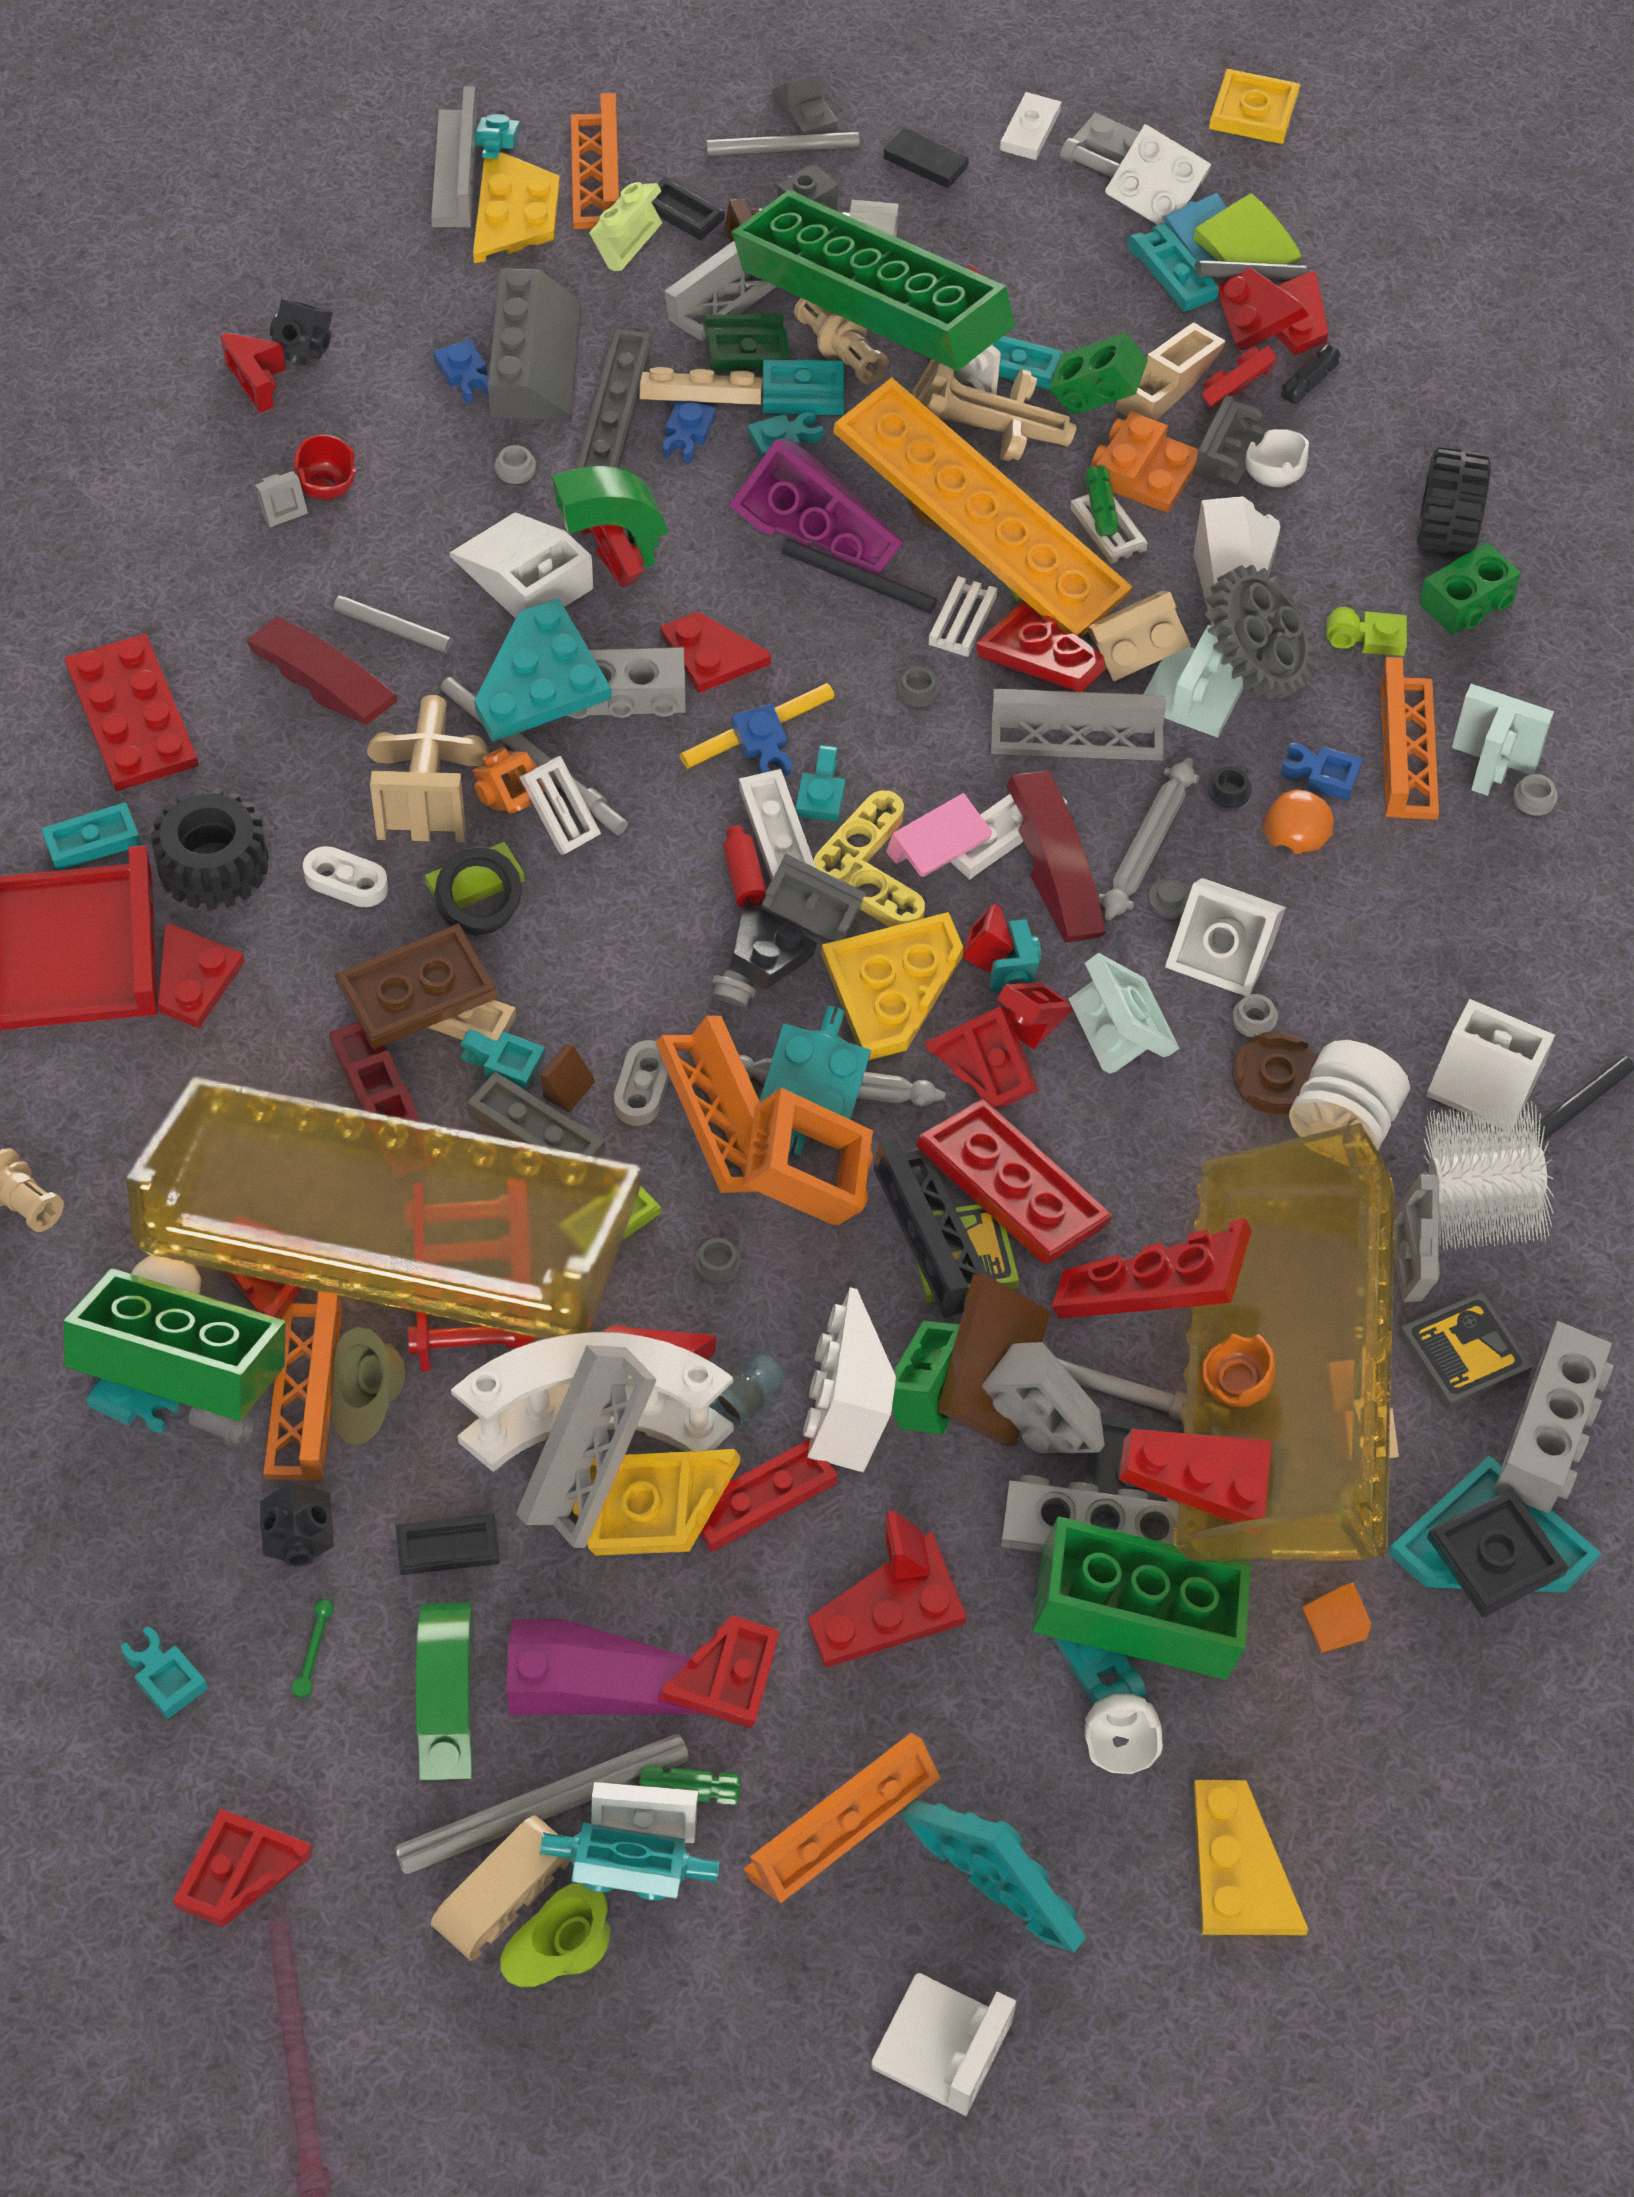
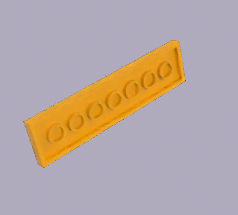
M892 377L835 422L833 430L835 435L1042 617L1048 615L1055 619L1058 628L1065 634L1074 633L1079 638H1082L1088 632V626L1106 617L1130 596L1133 587Z

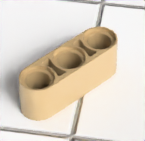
M533 1815L521 1823L441 1904L431 1920V1926L470 1961L475 1960L482 1954L479 1949L486 1941L492 1944L519 1916L515 1912L523 1904L528 1907L555 1879L552 1874L560 1866L565 1869L571 1862L569 1858L539 1855L543 1832L558 1834L537 1815Z

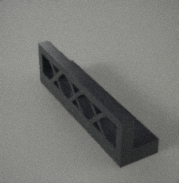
M897 1138L880 1141L873 1170L944 1318L963 1313L968 1285L964 1278L972 1280L973 1275H988L933 1161L921 1150L904 1154ZM920 1166L925 1180L921 1187L911 1169L912 1167ZM929 1204L943 1210L944 1215L939 1224ZM947 1221H948V1223H949L951 1229L948 1228V1227H945ZM946 1239L958 1243L962 1252L957 1261Z

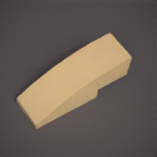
M1193 322L1148 354V361L1137 393L1118 400L1115 410L1125 416H1128L1132 411L1157 421L1195 385L1224 348L1225 341Z

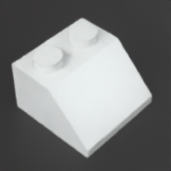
M1201 878L1193 883L1165 968L1243 996L1251 995L1273 946L1286 907Z

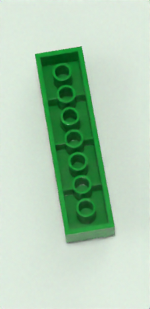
M787 190L732 231L743 271L953 370L959 371L968 365L975 357L1015 327L1005 285L791 190Z

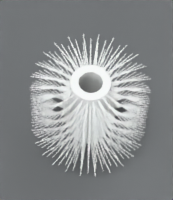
M1532 1101V1125L1529 1105L1528 1116H1526L1524 1103V1121L1521 1113V1104L1519 1122L1517 1105L1515 1120L1512 1103L1513 1122L1511 1124L1509 1104L1508 1119L1504 1105L1503 1120L1500 1103V1120L1497 1107L1495 1119L1492 1105L1493 1124L1491 1123L1490 1108L1487 1118L1484 1107L1485 1123L1482 1117V1108L1481 1119H1479L1478 1108L1476 1110V1118L1473 1109V1127L1470 1107L1469 1117H1467L1465 1110L1464 1124L1462 1107L1461 1123L1459 1111L1457 1112L1456 1121L1453 1108L1454 1127L1452 1126L1450 1111L1448 1133L1446 1110L1445 1124L1443 1122V1113L1442 1122H1440L1438 1112L1436 1120L1437 1137L1435 1115L1433 1132L1430 1111L1432 1135L1429 1120L1428 1126L1431 1144L1425 1126L1431 1150L1430 1154L1426 1144L1430 1156V1162L1427 1160L1429 1174H1426L1438 1175L1439 1238L1441 1245V1214L1443 1249V1223L1447 1250L1448 1237L1450 1242L1449 1226L1451 1232L1450 1245L1452 1247V1236L1454 1235L1456 1250L1455 1233L1458 1241L1457 1224L1459 1229V1247L1461 1237L1460 1221L1463 1248V1229L1466 1247L1468 1237L1472 1246L1471 1232L1474 1237L1475 1246L1473 1221L1475 1223L1478 1246L1480 1237L1482 1238L1483 1245L1482 1226L1484 1227L1485 1240L1488 1232L1490 1244L1491 1231L1493 1232L1494 1246L1495 1230L1497 1242L1500 1232L1503 1245L1502 1225L1504 1227L1505 1241L1508 1231L1511 1242L1510 1226L1514 1241V1224L1517 1242L1518 1227L1522 1241L1521 1221L1524 1228L1525 1242L1526 1226L1530 1240V1225L1533 1242L1534 1225L1537 1240L1539 1226L1542 1241L1541 1219L1545 1236L1543 1211L1549 1236L1544 1203L1550 1224L1551 1220L1544 1194L1552 1210L1546 1194V1189L1551 1193L1547 1186V1177L1553 1178L1547 1175L1546 1164L1551 1160L1547 1163L1545 1162L1544 1153L1547 1145L1544 1152L1541 1149L1544 1129L1539 1147L1541 1113L1537 1143V1113L1535 1105L1534 1131ZM1497 1115H1498V1122H1499V1131H1498V1127H1497ZM1438 1116H1439V1123H1440V1133H1439V1129H1438ZM1525 1116H1526V1122H1527V1131H1526V1125H1525ZM1466 1117H1467V1123H1468V1133H1467V1127H1466ZM1489 1117H1490L1491 1133H1490V1128H1489ZM1517 1117H1518V1124H1519V1132H1518V1128H1517ZM1458 1118H1459V1125H1460V1134H1459V1130H1458ZM1486 1119H1487V1125H1488V1134H1487V1130H1486ZM1450 1120H1451L1452 1136H1451V1131H1450ZM1469 1120H1470V1123H1471L1472 1136H1471L1470 1127H1469ZM1478 1120H1479L1480 1134H1479V1131H1478ZM1514 1120H1515V1125H1516V1135H1515V1128H1514ZM1455 1121H1456V1126H1457V1137H1456V1130H1455ZM1518 1212L1520 1217V1226L1518 1221ZM1515 1214H1516V1218H1517V1229H1516V1222H1515ZM1534 1214H1536L1537 1229H1536V1223H1535V1216H1534ZM1507 1215L1509 1219V1230L1507 1225ZM1484 1216H1485V1221H1486V1231H1485ZM1504 1216H1505V1221H1506V1233H1505ZM1479 1217L1481 1221V1232L1479 1227ZM1476 1219H1477V1224H1478V1234H1477V1227H1476ZM1496 1219H1497V1223H1498V1235H1497V1228H1496ZM1488 1220H1489L1490 1236H1489V1230H1488ZM1445 1221H1446V1227H1447V1237H1446ZM1465 1221H1466V1227H1467V1238H1466V1230H1465ZM1468 1221H1469V1225H1470V1236H1469V1230H1468Z

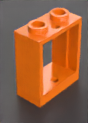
M780 1088L755 1106L744 1186L831 1225H841L851 1217L859 1214L867 1203L868 1191L866 1190L868 1169L873 1159V1152L871 1150L873 1130ZM792 1129L840 1151L836 1186L787 1164Z

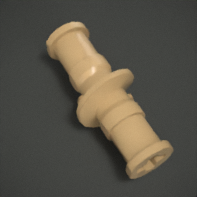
M802 298L799 299L794 308L795 317L801 323H808L813 328V332L818 336V349L828 360L841 359L846 365H850L855 370L856 377L864 384L875 383L885 374L889 364L888 357L882 351L874 350L869 345L866 339V328ZM805 304H808L814 310V312H811L807 308H805ZM869 362L874 363L878 369L875 370Z
M11 1148L1 1149L0 1206L5 1205L10 1210L17 1211L26 1218L27 1225L33 1231H46L58 1221L64 1208L62 1198L56 1193L45 1192L37 1185L35 1180L31 1178L32 1170L26 1162H20V1155Z

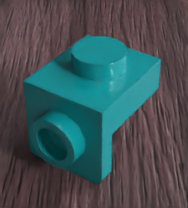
M1027 919L1009 921L1008 930L1012 938L1013 948L1007 955V959L993 962L988 984L991 993L1001 992L1006 984L1035 982L1039 962L1041 961V947L1038 937L1031 936Z

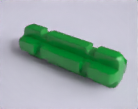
M1092 465L1086 471L1087 488L1090 490L1088 494L1093 518L1096 520L1094 522L1095 530L1101 537L1106 535L1113 536L1118 532L1117 526L1119 522L1117 513L1114 511L1116 507L1112 486L1108 482L1110 480L1109 471L1104 465L1098 467Z
M646 1766L641 1770L639 1786L698 1791L697 1802L709 1803L710 1798H717V1803L734 1805L740 1797L741 1780L740 1776L735 1773L719 1772V1777H712L711 1771L671 1768L670 1773H664L663 1767Z

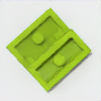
M1252 193L1202 223L1194 231L1193 240L1218 261L1291 265L1301 258L1300 251L1282 224Z

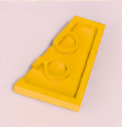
M1195 1780L1193 1791L1202 1935H1307L1309 1929L1247 1781Z

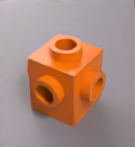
M500 748L482 758L484 764L472 770L477 780L474 784L476 794L480 801L492 810L507 811L508 814H513L532 804L519 778L537 768L527 752L507 751L506 748ZM539 778L536 779L542 792H545Z

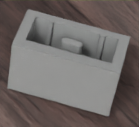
M1043 1342L1012 1344L981 1386L994 1400V1408L1013 1422L1023 1434L1022 1439L1024 1443L1038 1453L1100 1452L1105 1445L1100 1409Z

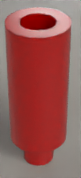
M738 825L731 826L726 831L727 839L722 847L736 903L740 908H743L747 902L754 906L762 905L766 897V887L754 840L750 835L744 834L743 827Z

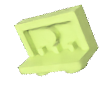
M636 182L625 187L621 191V197L611 208L601 214L600 221L589 232L609 269L622 271L662 224L652 204V201L661 192L657 183L641 184Z

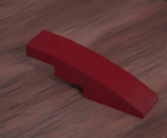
M276 617L246 640L254 654L277 664L281 674L289 681L308 688L317 703L365 725L371 723L398 701L396 694L366 669L330 644L282 618Z
M1050 770L1011 775L1006 787L1023 817L1018 832L1035 862L1030 877L1064 942L1094 939L1105 935L1106 929L1085 852L1067 805Z
M358 1022L330 1031V1042L394 1183L439 1168L406 1084H402L389 1050H386L384 1046L373 1050Z

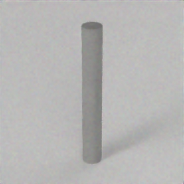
M339 595L334 602L333 609L336 612L443 653H447L453 644V638L344 596Z

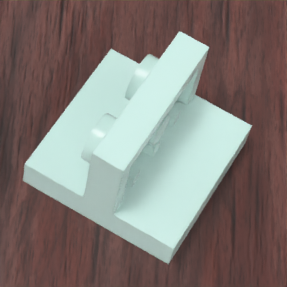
M1208 625L1195 649L1188 647L1161 660L1144 695L1166 696L1164 718L1219 737L1243 691V678L1239 676L1233 679L1231 677L1233 670L1231 664L1222 665L1221 661L1224 653L1222 650H1215L1213 648L1218 639L1217 636L1208 633L1207 629L1212 627Z
M1471 684L1465 696L1452 745L1453 749L1480 757L1471 790L1488 796L1493 782L1502 784L1508 767L1530 775L1535 774L1554 711Z
M1100 953L1085 962L1093 981L1071 996L1069 1001L1102 1070L1108 1073L1116 1072L1147 1049L1162 1057L1169 1056L1180 1049L1144 977Z

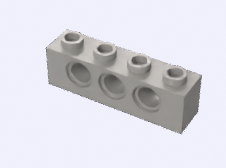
M684 648L589 650L611 687L612 699L566 716L575 719H582L589 715H612L624 718L631 714H655L665 717L674 713H686Z
M1557 1321L1543 1348L1493 1491L1503 1493L1512 1488L1522 1503L1548 1514L1558 1496L1563 1499L1568 1498L1577 1477V1472L1570 1469L1572 1461L1580 1462L1590 1438L1589 1435L1582 1433L1584 1425L1592 1426L1602 1400L1594 1397L1596 1389L1603 1392L1614 1365L1606 1362L1612 1343Z
M1033 1475L1020 1476V1481H1009L1001 1547L1041 1552L1052 1529V1526L1047 1525L1043 1521L1041 1512L1047 1506L1058 1505L1066 1510L1070 1520L1091 1524L1090 1519L1094 1514L1108 1512L1117 1520L1118 1528L1115 1531L1143 1538L1146 1537L1141 1533L1140 1524L1146 1519H1157L1165 1525L1167 1530V1536L1159 1540V1542L1203 1552L1207 1513L1167 1498V1502L1147 1499L1148 1494L1146 1492L1134 1489H1119L1118 1495L1098 1493V1486L1084 1482H1070L1069 1488L1049 1486V1479Z

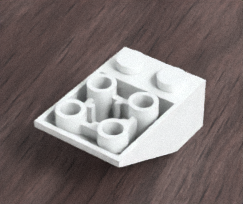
M516 512L450 552V557L515 619L519 611L559 598L565 607L593 589L591 554L566 531Z
M850 1287L843 1304H834L827 1328V1332H830V1334L822 1333L817 1344L815 1361L822 1363L821 1371H815L809 1391V1398L815 1399L816 1404L815 1408L811 1407L808 1411L803 1436L811 1438L808 1458L829 1461L830 1464L864 1472L891 1416L896 1376L858 1290Z

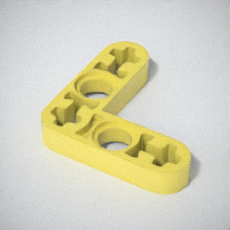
M881 790L871 794L817 852L814 857V864L817 869L856 888L863 884H874L881 890L879 894L873 897H864L860 910L888 927H893L924 919L925 902L917 892L867 863L903 822L904 803L901 797L891 791ZM887 807L891 808L892 814L883 813L877 820L876 827L873 823L876 820L877 809L884 811ZM862 834L870 839V843L863 847H855L849 844L847 839L852 835ZM841 853L844 855L841 860V871L838 869H833L830 872L825 871V865L829 867L835 866L840 860ZM890 894L892 895V902L888 900ZM908 906L913 908L912 913L905 912L902 916L897 914V908L902 910Z

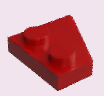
M1312 270L1278 285L1282 290L1300 301L1310 315L1275 334L1294 356L1327 342L1329 332L1316 272Z
M599 525L580 530L583 536L591 532L593 533L600 547L595 550V553L621 588L637 582L643 572V558L635 544L630 545L623 532L624 527Z
M999 1006L925 1042L927 1050L944 1061L956 1076L964 1083L972 1086L977 1091V1094L995 1109L1004 1108L1039 1091L1007 1008Z

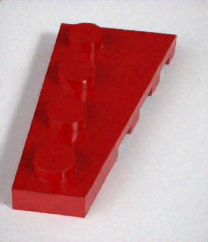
M1241 1218L1229 1222V1230L1210 1235L1208 1230L1204 1229L1188 1234V1242L1165 1248L1162 1242L1144 1247V1250L1134 1258L1123 1260L1120 1255H1115L1064 1270L1051 1307L1059 1319L1232 1303L1252 1229L1247 1220Z

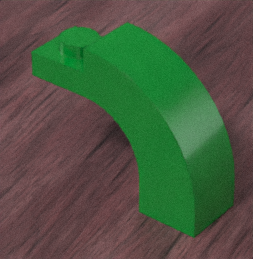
M605 466L577 468L552 475L556 505L568 534L599 525L626 528V535L630 545L635 544L642 555L643 567L655 564L653 548L659 547L658 536L668 534L652 491L641 478L626 470Z
M472 1602L421 1605L416 1652V1735L418 1736L420 1780L472 1778L471 1665L474 1653Z

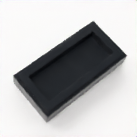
M905 127L884 148L883 159L946 188H949L969 164L968 156Z
M664 177L657 183L661 192L652 201V204L658 216L701 241L725 220V211Z
M495 1513L396 1525L400 1575L500 1564Z

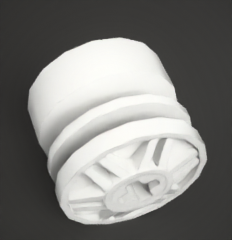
M1351 1040L1333 1041L1322 1049L1311 1070L1309 1080L1304 1083L1299 1096L1296 1097L1291 1107L1289 1118L1293 1129L1310 1146L1330 1155L1335 1152V1157L1349 1163L1366 1162L1376 1157L1383 1140L1388 1134L1391 1122L1395 1120L1410 1090L1408 1076L1397 1062L1384 1052L1368 1044Z

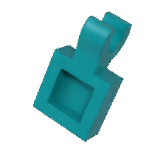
M500 114L481 118L475 131V146L484 147L482 157L498 159L502 148L514 149L520 133V121L509 120V117Z
M820 745L816 774L802 773L795 808L798 817L839 822L845 791V779L834 778L837 765V747Z
M468 1030L461 1042V1047L465 1048L461 1055V1060L478 1066L484 1065V1076L490 1078L496 1071L525 1091H527L545 1058V1047L503 1031L499 1040L495 1041L480 1032Z

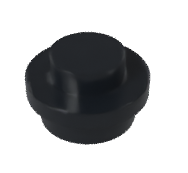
M1224 767L1218 770L1211 777L1208 784L1209 797L1214 803L1224 808L1240 807L1247 803L1251 796L1252 786L1246 773L1236 767Z

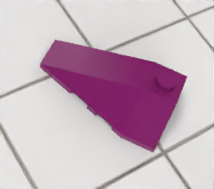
M776 439L729 504L731 508L761 532L772 536L775 535L776 531L796 538L798 543L808 547L812 544L828 550L833 557L878 575L884 571L904 543L895 532L835 475L792 439Z
M512 1619L508 1641L506 1681L509 1715L703 1713L659 1699L663 1686L689 1662V1657L566 1619Z

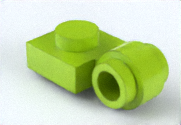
M1339 607L1334 609L1326 620V637L1335 648L1348 649L1356 641H1361L1362 653L1404 656L1407 648V615L1365 611L1363 621L1360 622L1359 616L1353 609Z

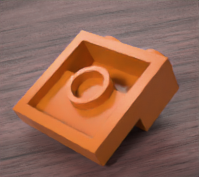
M1131 411L1125 421L1119 418L1116 419L1109 434V441L1111 443L1108 447L1100 445L1097 448L1092 465L1095 467L1104 465L1108 469L1110 476L1108 482L1111 483L1114 493L1168 514L1195 472L1199 449L1166 437L1168 425Z

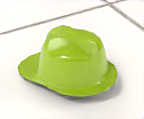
M578 1882L558 1890L544 1904L540 1911L525 1923L505 1945L500 1958V1966L506 1980L518 1987H535L549 1982L557 1976L582 1974L592 1969L603 1958L610 1941L611 1929L606 1921L608 1907L604 1893L589 1890L582 1883Z

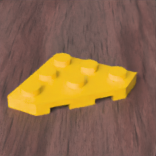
M949 912L822 945L821 956L842 1009L845 1011V1016L855 1042L858 1046L871 1049L869 1060L907 1051L962 959L963 945Z

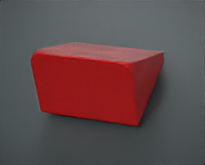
M996 904L991 905L969 929L963 950L964 959L987 972H991L994 961L1003 960L1013 948L1012 938L1000 906Z
M896 1511L887 1512V1515H885V1541L892 1577L898 1580L930 1574V1565L922 1531Z

